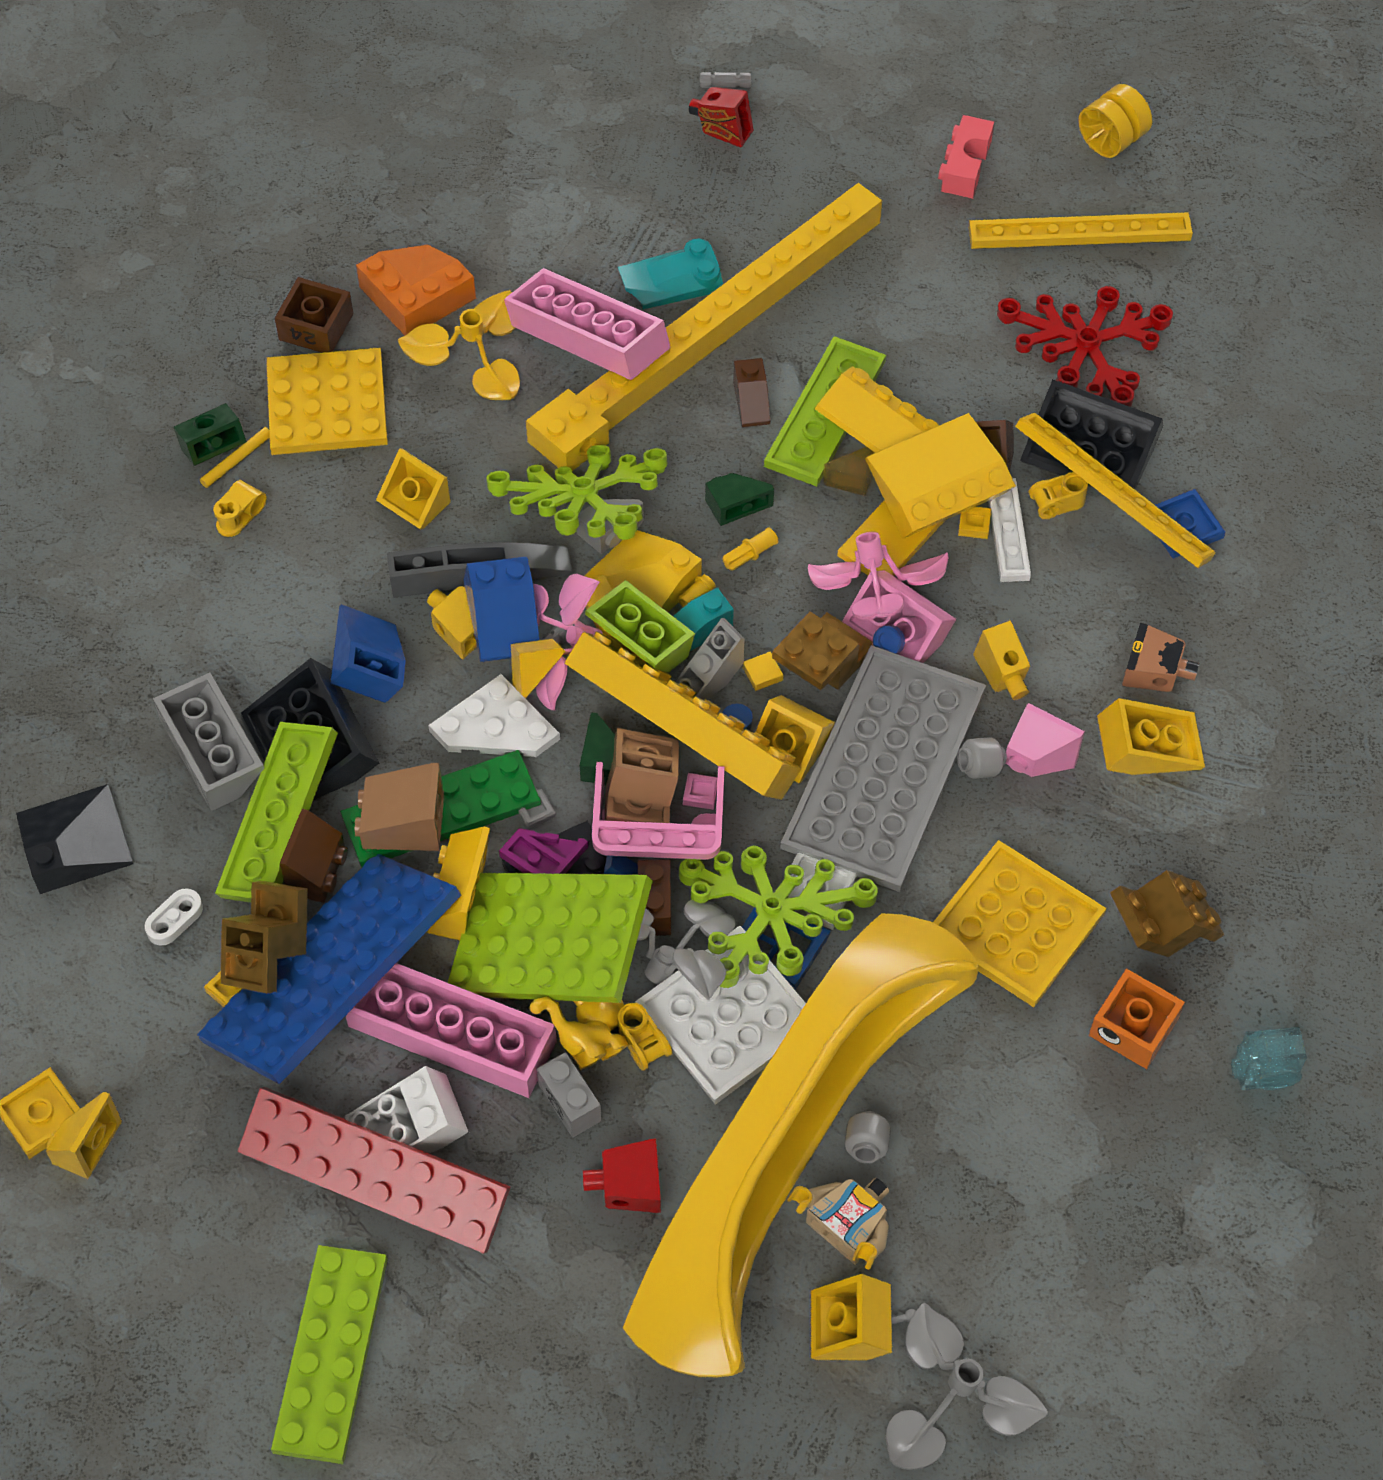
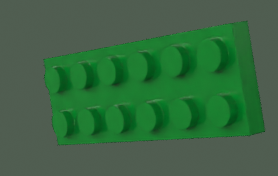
M519 750L441 776L444 790V806L440 841L450 838L451 834L480 828L518 815V810L521 808L528 810L541 805V800ZM358 805L340 811L361 868L368 859L376 857L378 854L391 859L414 851L363 849L360 837L355 836L356 817H361L362 809H359Z

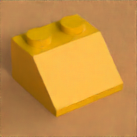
M780 695L768 700L755 732L771 741L768 745L769 747L773 746L778 750L780 748L784 749L796 757L794 763L802 769L794 781L801 783L823 751L835 722Z
M859 1274L811 1290L812 1359L869 1360L892 1353L891 1284Z

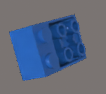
M341 604L339 606L330 683L386 703L403 687L406 660L396 625Z

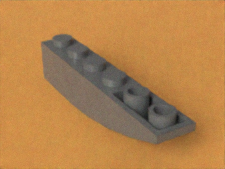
M502 542L452 544L388 552L387 559L393 598L432 593L436 589L450 591L455 590L459 586L465 587L463 579L467 563L527 557L532 580L572 575L568 547Z

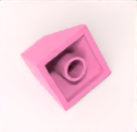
M1028 703L1007 746L1005 764L1009 765L1014 771L1025 773L1031 777L1073 769L1077 764L1085 731Z

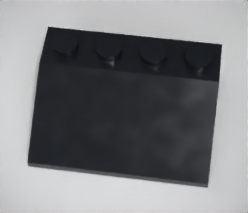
M1053 379L1038 414L1133 489H1136L1164 426L1163 419ZM1031 438L1028 439L1020 459L1021 462L1060 476L1073 472Z
M310 658L243 710L241 715L264 761L280 722L332 727L338 733L313 800L356 782L376 767L379 761L341 687L330 683L332 670Z

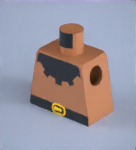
M1140 623L1122 685L1170 692L1173 689L1176 676L1195 681L1199 663L1182 658L1186 644L1184 640L1147 624Z

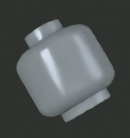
M993 737L968 739L959 749L957 755L960 770L965 772L971 779L996 777L1001 772L1007 759L1005 749Z
M865 1111L852 1116L846 1127V1151L861 1163H873L884 1157L889 1149L891 1131L888 1121L873 1111Z

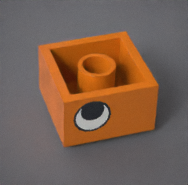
M1126 968L1094 1017L1089 1036L1143 1068L1148 1069L1179 1020L1185 1002Z

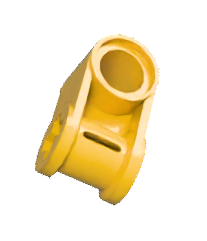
M1070 472L1049 480H1041L1032 485L1028 493L1030 498L1035 500L1038 505L1039 517L1051 519L1057 515L1081 509L1086 502L1088 483L1076 473Z
M237 480L233 483L228 492L215 503L213 508L214 515L218 519L216 522L218 533L225 537H233L241 533L242 529L263 510L267 500L266 494L242 480Z
M629 1003L620 1009L618 1013V1033L625 1036L629 1044L627 1047L635 1063L642 1071L648 1068L649 1063L663 1055L666 1057L672 1055V1049L662 1031L657 1028L642 1005ZM630 1019H636L641 1024L636 1027H630L625 1022Z

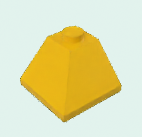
M102 1092L66 1119L58 1131H54L51 1134L46 1145V1153L53 1165L89 1179L122 1122L110 1094Z

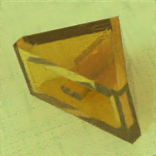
M864 447L824 464V484L832 488L866 496L873 475L865 458L875 454V452L868 447Z

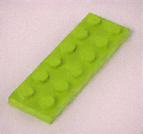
M834 336L766 455L764 467L817 487L847 432L816 411L815 407L840 375L852 366L867 372L870 379L875 382L886 362V355Z
M288 722L279 723L263 765L264 769L260 773L215 894L219 897L251 903L252 882L283 883L284 878L279 863L301 809L310 810L338 734L332 727Z
M318 1245L271 1447L273 1454L344 1464L387 1265V1255Z

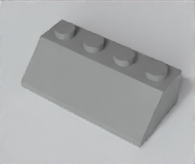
M209 672L153 698L160 721L210 811L239 799L262 772L264 766L211 673Z

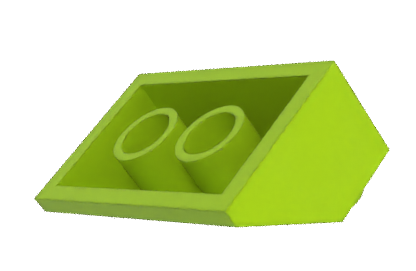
M626 580L585 611L586 616L654 669L669 673L689 656L695 633Z

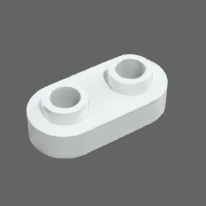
M181 889L173 893L147 918L145 931L148 939L156 945H167L179 937L202 914L203 905L199 894L191 889ZM186 906L192 907L187 912L182 911V909ZM162 928L168 929V931L165 933H158L159 930Z

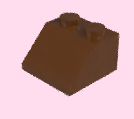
M301 809L279 864L285 885L307 888V899L324 903L328 892L332 893L337 883L336 872L339 865L343 866L346 861L348 847H345L341 832L306 809Z

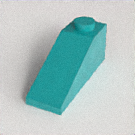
M717 587L690 601L673 617L695 633L690 649L692 651L705 642L721 618H725L733 626L734 609Z

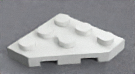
M502 674L428 725L429 732L448 752L461 753L463 749L479 750L480 754L505 755V752L519 750L525 757H537L560 740V733Z

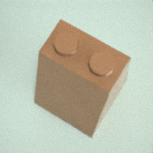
M430 763L365 777L364 790L359 789L358 808L362 809L361 817H356L355 836L360 837L363 849L439 851L444 806V790L440 764Z

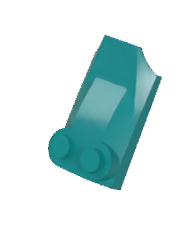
M700 238L688 241L684 249L617 267L625 291L640 301L642 309L710 295L723 285L720 267L712 246L708 241Z

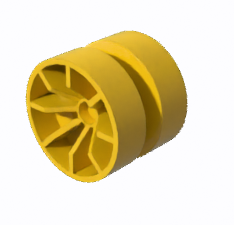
M1118 84L1080 112L1078 121L1080 132L1089 147L1103 157L1113 158L1151 129L1152 114L1148 103L1136 89L1126 84Z

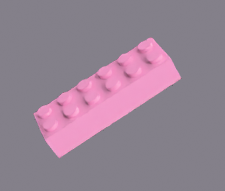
M544 268L504 299L513 327L629 380L639 375V373L671 348L664 320Z
M398 963L346 1015L348 1027L527 1098L530 1097L538 1081L537 1068L547 1063L557 1042L556 1029L552 1023Z

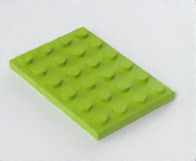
M480 873L479 882L476 883V893L470 912L468 911L465 934H461L447 983L486 998L538 999L548 996L553 1000L621 1003L652 885V880L647 875Z

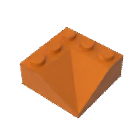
M430 245L381 251L356 265L359 287L404 336L418 326L437 322L476 299L474 276L458 259Z

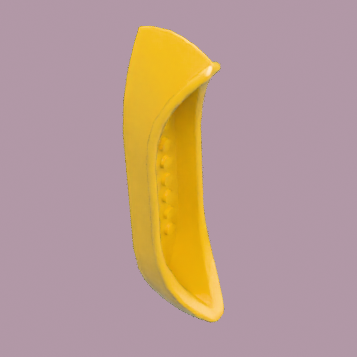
M881 913L845 949L810 996L690 1187L668 1226L633 1300L623 1325V1330L639 1349L659 1365L679 1373L697 1377H726L743 1371L745 1368L741 1338L743 1299L755 1256L764 1237L844 1102L869 1068L899 1038L949 1000L972 986L977 979L978 964L971 952L958 938L931 921L903 914Z

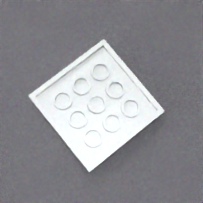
M739 926L727 936L746 933V931ZM718 941L715 944L720 945L723 943ZM709 949L705 951L720 960L721 958L728 957L733 949L726 950L722 954H714ZM746 955L739 965L738 983L730 988L719 986L709 1000L678 970L635 1001V1003L642 1005L646 1009L657 1028L665 1035L673 1053L715 1105L766 1068L806 1004L770 960L768 970L765 973L754 974L749 970V958ZM755 961V962H754L755 964H758V965L763 964V962H761V961Z

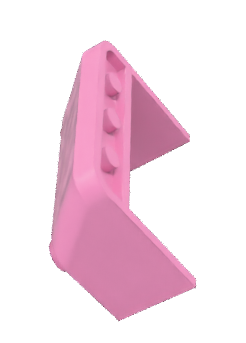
M596 762L592 844L598 853L605 856L711 859L720 852L723 825L724 766H718L716 814H700L693 819L691 824L604 821L603 762Z

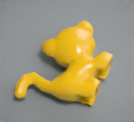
M548 996L535 999L530 1004L529 1009L535 1015L540 1014L543 1010L549 1012L552 1023L558 1031L560 1043L572 1055L580 1070L595 1064L600 1059L605 1061L612 1058L629 1045L625 1036L611 1034V1031L618 1028V1013L624 1006L622 1000L621 1003L574 1001L577 1006L576 1017L578 1022L567 1021L559 1003Z

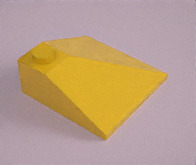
M637 530L633 538L622 540L584 576L593 579L604 574L612 590L626 580L665 611L669 612L678 603L677 597L695 583L694 579L697 576H702V559L679 543Z

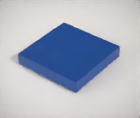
M1196 489L1155 505L1206 545L1221 540L1225 536V530ZM1159 539L1173 559L1181 556Z

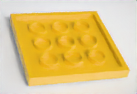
M381 348L267 357L269 433L272 455L388 445Z
M998 840L933 923L946 929L965 945L978 964V972L1027 1004L1035 1007L1105 915L1107 908Z

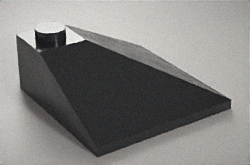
M109 784L16 813L31 875L40 894L133 865Z

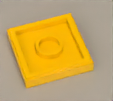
M51 1067L0 1100V1118L29 1159L46 1149L51 1134L54 1131H58L66 1119L80 1110V1107Z

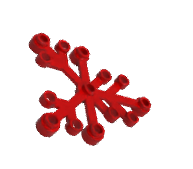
M1104 286L1097 292L1096 304L1098 307L1088 326H1086L1079 314V307L1076 304L1069 303L1063 307L1062 319L1071 323L1074 329L1066 327L1053 305V298L1047 294L1037 297L1036 310L1045 314L1048 320L1020 311V303L1013 298H1005L999 302L997 316L1004 324H1012L1016 321L1042 330L1032 334H1020L1017 336L1015 348L1020 353H1028L1032 350L1033 345L1060 337L1068 339L1056 344L1047 343L1042 350V359L1049 363L1057 361L1060 354L1076 350L1069 365L1063 366L1058 370L1056 381L1077 388L1080 380L1079 370L1087 354H1089L1097 368V372L1092 382L1086 386V391H1096L1098 393L1093 394L1102 397L1103 385L1105 383L1111 393L1110 400L1131 407L1134 399V390L1139 386L1140 376L1134 371L1127 372L1108 365L1099 349L1101 342L1126 336L1141 341L1142 347L1146 350H1155L1158 347L1159 335L1154 331L1144 330L1149 328L1158 331L1166 329L1171 324L1173 311L1170 307L1159 304L1152 307L1148 317L1141 318L1142 306L1137 302H1130L1126 305L1124 317L1120 325L1100 330L1108 312L1113 311L1118 306L1120 293L1116 288Z

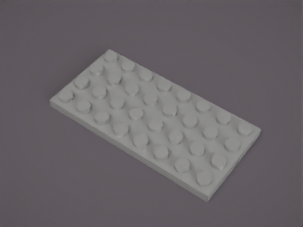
M871 645L783 836L780 849L795 855L801 853L818 860L828 859L835 866L856 873L859 878L871 879L875 884L900 892L955 764L958 751L964 743L984 696L986 685Z

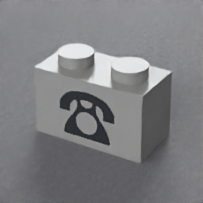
M566 1052L537 1068L538 1085L572 1138L602 1121L600 1103Z

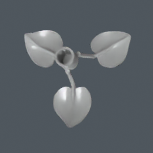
M690 900L684 906V915L694 925L689 929L676 949L663 945L655 950V929L651 927L654 917L645 908L637 941L644 940L649 935V949L646 957L650 958V961L645 969L646 977L651 982L659 985L670 977L677 968L709 1000L724 981L726 969L718 958L707 951L697 950L694 952L691 948H683L698 929L707 937L713 932H723L728 935L735 928L734 917L711 901L698 903Z
M926 1303L919 1306L908 1324L905 1336L906 1351L909 1358L919 1368L931 1369L938 1364L942 1370H953L948 1378V1385L951 1391L928 1421L920 1412L904 1410L895 1414L888 1423L885 1438L889 1460L894 1466L906 1470L926 1468L940 1458L945 1449L946 1438L933 1425L956 1395L967 1397L976 1389L979 1399L986 1402L982 1409L984 1421L993 1431L1004 1436L1021 1434L1048 1414L1043 1403L1031 1390L1009 1377L998 1376L991 1378L986 1384L984 1393L983 1387L985 1382L982 1381L983 1369L980 1364L973 1359L957 1360L964 1346L961 1332L953 1322L934 1311Z

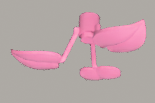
M866 532L860 534L855 539L858 549L855 551V562H840L821 566L808 564L809 577L812 583L824 590L838 589L849 585L852 578L859 577L861 564H864L865 568L870 569L875 597L861 599L852 607L853 615L856 618L869 620L896 615L904 606L903 598L897 593L881 596L876 568L882 565L884 558L898 580H907L909 585H924L935 582L944 576L949 557L948 553L898 569L889 556L886 545H881L879 533Z
M572 574L566 579L559 595V605L562 608L560 611L562 622L543 614L549 603L548 593L543 586L533 584L538 626L541 619L546 623L567 630L566 641L573 648L583 632L594 635L598 631L603 634L602 630L585 625L578 620L600 582L580 574ZM573 648L564 649L566 652L563 655L570 654ZM563 655L535 687L537 696L542 704L556 711V701L567 676V665L564 664L566 659Z

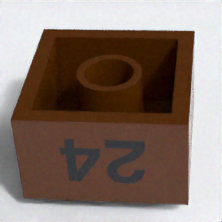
M298 277L275 316L279 340L321 353L333 352L354 314L350 292Z

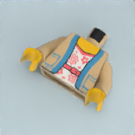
M874 1178L865 1188H862L853 1179H848L844 1183L834 1182L810 1189L797 1186L787 1198L788 1202L794 1200L799 1203L796 1209L798 1214H802L807 1207H810L807 1210L806 1223L854 1265L860 1259H864L867 1262L865 1268L869 1270L874 1259L886 1248L889 1225L885 1220L887 1209L880 1201L889 1193V1189L880 1179Z

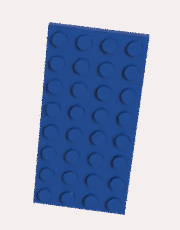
M380 854L368 859L364 866L350 880L345 882L342 888L307 923L306 954L277 959V992L266 994L242 989L230 999L229 1003L215 1017L207 1022L206 1026L197 1036L209 1047L280 1084L461 896L459 890L452 884Z

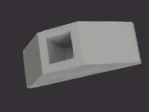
M721 618L678 677L676 683H683L696 692L694 696L702 700L710 698L728 685L744 663L745 638L725 618Z

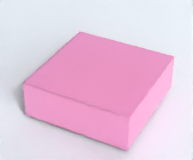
M688 773L683 805L714 810L718 777Z

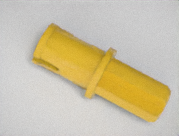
M767 527L753 538H745L740 546L723 556L722 560L725 567L733 571L751 559L757 560L759 554L778 544V537L770 527Z

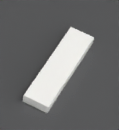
M1012 478L1016 485L1014 488L988 501L989 508H991L990 518L1000 582L1030 581L1031 577L1016 478Z

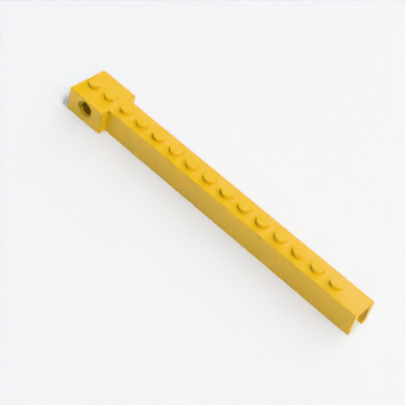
M860 183L854 185L667 326L666 331L671 348L635 378L629 380L609 370L577 395L568 388L526 420L527 442L556 467L567 466L572 471L588 460L587 450L595 445L606 446L609 444L610 429L880 224L882 200Z

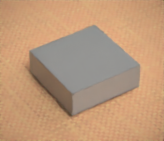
M542 789L537 790L541 800L540 806L525 810V808L518 810L527 829L556 817V812Z

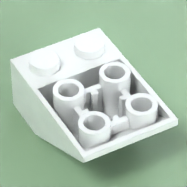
M424 1066L345 1116V1119L426 1153L442 1149L468 1133L447 1075L427 1066Z

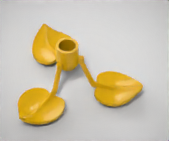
M511 290L495 294L479 303L474 309L463 311L460 315V326H455V332L450 340L448 332L438 324L418 326L407 335L398 339L399 346L410 359L422 365L434 366L445 362L449 358L448 347L453 346L459 334H461L468 342H477L481 359L485 366L476 370L473 375L472 384L475 391L483 398L490 400H511L519 392L520 378L515 366L505 359H497L489 364L482 341V335L488 331L494 336H504L514 331L515 327L511 324L504 301L512 293Z

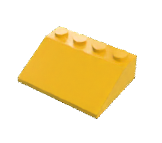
M969 413L865 458L903 539L999 497L1016 486L1003 458Z

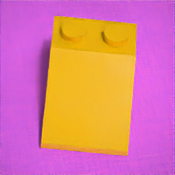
M1118 698L1097 715L1108 771L1137 775L1202 770L1205 768L1194 712Z

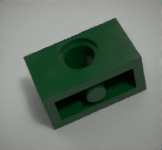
M226 403L173 427L181 450L194 466L247 442L239 418Z

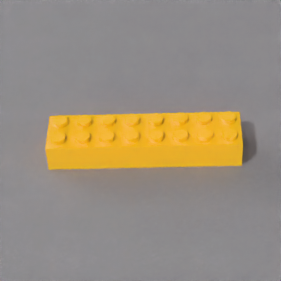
M598 631L594 635L586 632L582 633L564 664L717 766H724L726 772L761 795L780 800L784 798L802 769L794 763L795 756L780 748L778 750L773 746L769 747L768 745L771 742L769 739L757 732L753 733L747 729L744 730L745 724L731 715L728 717L721 712L718 713L721 709L719 706L707 699L702 700L694 696L696 692L683 683L678 684L670 680V674L654 669L646 664L634 652H629L622 648L623 644L612 636H605Z

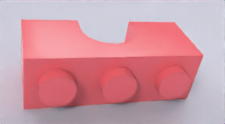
M963 115L960 125L954 126L951 141H954V143L947 146L945 154L947 164H941L938 179L942 180L941 192L973 199L980 178L982 160L979 159L986 160L992 142L994 121Z

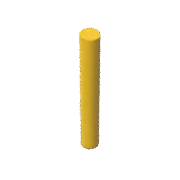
M266 427L261 429L246 443L199 479L201 484L208 488L270 438L269 429Z

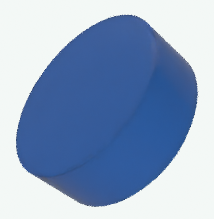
M893 625L883 626L875 632L873 645L899 654L905 646V637L898 627Z
M731 704L723 710L722 713L728 717L731 715L745 724L744 730L751 729L753 715L747 706Z

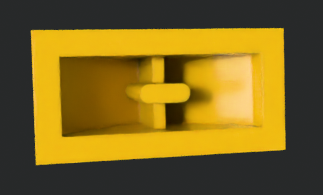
M553 639L511 644L512 685L526 698L566 651Z

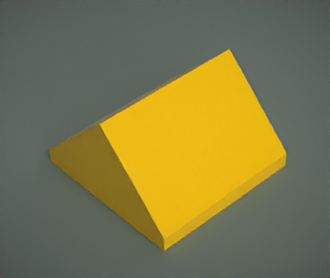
M399 449L376 501L421 530L450 504L448 479L404 449Z

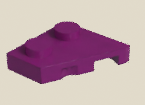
M519 828L499 850V857L523 873L566 874L587 850L588 841L584 838H578V841L560 839L559 834H539L534 830Z

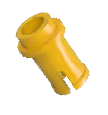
M705 574L697 576L694 579L695 583L677 597L680 605L684 607L690 601L715 589L716 585L713 580Z

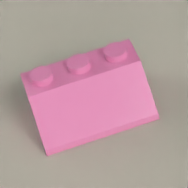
M885 570L877 571L881 596L891 593L899 594L903 598V609L890 617H877L869 620L856 618L852 612L853 605L861 599L875 597L870 572L842 622L872 642L873 636L879 628L888 625L896 626L903 632L905 637V646L898 655L924 663L942 645L956 619Z

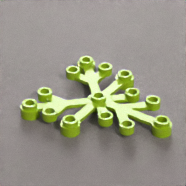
M595 445L587 450L589 467L584 476L577 477L572 473L570 467L563 466L555 470V481L544 471L542 465H531L527 468V477L530 482L510 481L508 472L494 471L486 477L487 487L491 494L496 497L505 496L509 491L532 492L524 496L512 498L509 501L511 513L515 515L525 514L528 511V505L539 501V514L543 517L554 515L556 529L565 536L577 532L579 527L578 515L584 503L588 502L596 510L592 520L587 523L588 535L590 537L598 538L605 535V521L607 519L613 525V532L617 537L627 540L635 536L637 522L643 519L642 507L637 504H607L597 495L598 491L619 482L640 483V487L643 490L655 489L658 486L656 474L663 473L668 465L667 453L659 448L647 450L643 454L644 462L637 464L634 455H623L619 458V465L614 474L596 480L600 471L609 467L611 452L608 446ZM555 494H560V495H557V496H555V497L548 498V497L553 496V495H555ZM571 502L568 509H562L557 512L556 507Z
M750 846L743 851L740 865L745 873L753 875L759 894L737 884L732 870L733 856L729 852L720 851L714 857L713 867L719 872V875L705 869L700 859H685L679 866V879L683 884L692 886L691 899L693 901L706 903L710 899L732 896L756 908L758 916L746 933L727 936L723 932H713L709 935L708 949L710 952L722 954L726 950L733 949L728 957L720 959L725 969L729 970L726 971L725 979L720 985L723 988H730L738 983L739 965L746 955H748V967L752 973L763 974L768 970L769 957L764 952H761L757 941L768 925H771L780 950L776 961L778 971L786 976L797 975L802 970L804 957L802 952L792 945L784 922L803 930L804 934L810 937H816L822 932V919L834 924L835 928L840 931H848L853 926L854 914L848 909L835 911L825 905L852 900L858 907H871L877 899V886L871 879L862 878L855 882L852 887L818 893L825 882L833 878L835 865L832 861L821 859L816 863L814 876L798 897L788 898L794 888L803 882L804 870L798 865L786 867L784 880L775 893H773L765 871L767 855L758 846ZM719 861H726V862H728V863L723 864V863H720ZM820 869H827V870H829V871L824 872V871H822V870H820ZM795 874L798 875V877H792L790 875ZM697 891H703L705 893L699 894L697 893ZM802 909L811 914L805 917L794 911ZM840 918H845V919H847L848 921H841V920H839V919H840ZM815 924L817 927H810L808 925ZM715 941H720V942H722L723 944L717 945V944H714L713 942H715ZM755 961H761V962H763V964L758 965V964H755L754 962H755Z

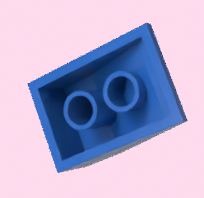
M518 557L467 563L463 580L480 662L511 658V644L540 640L533 581L528 558Z

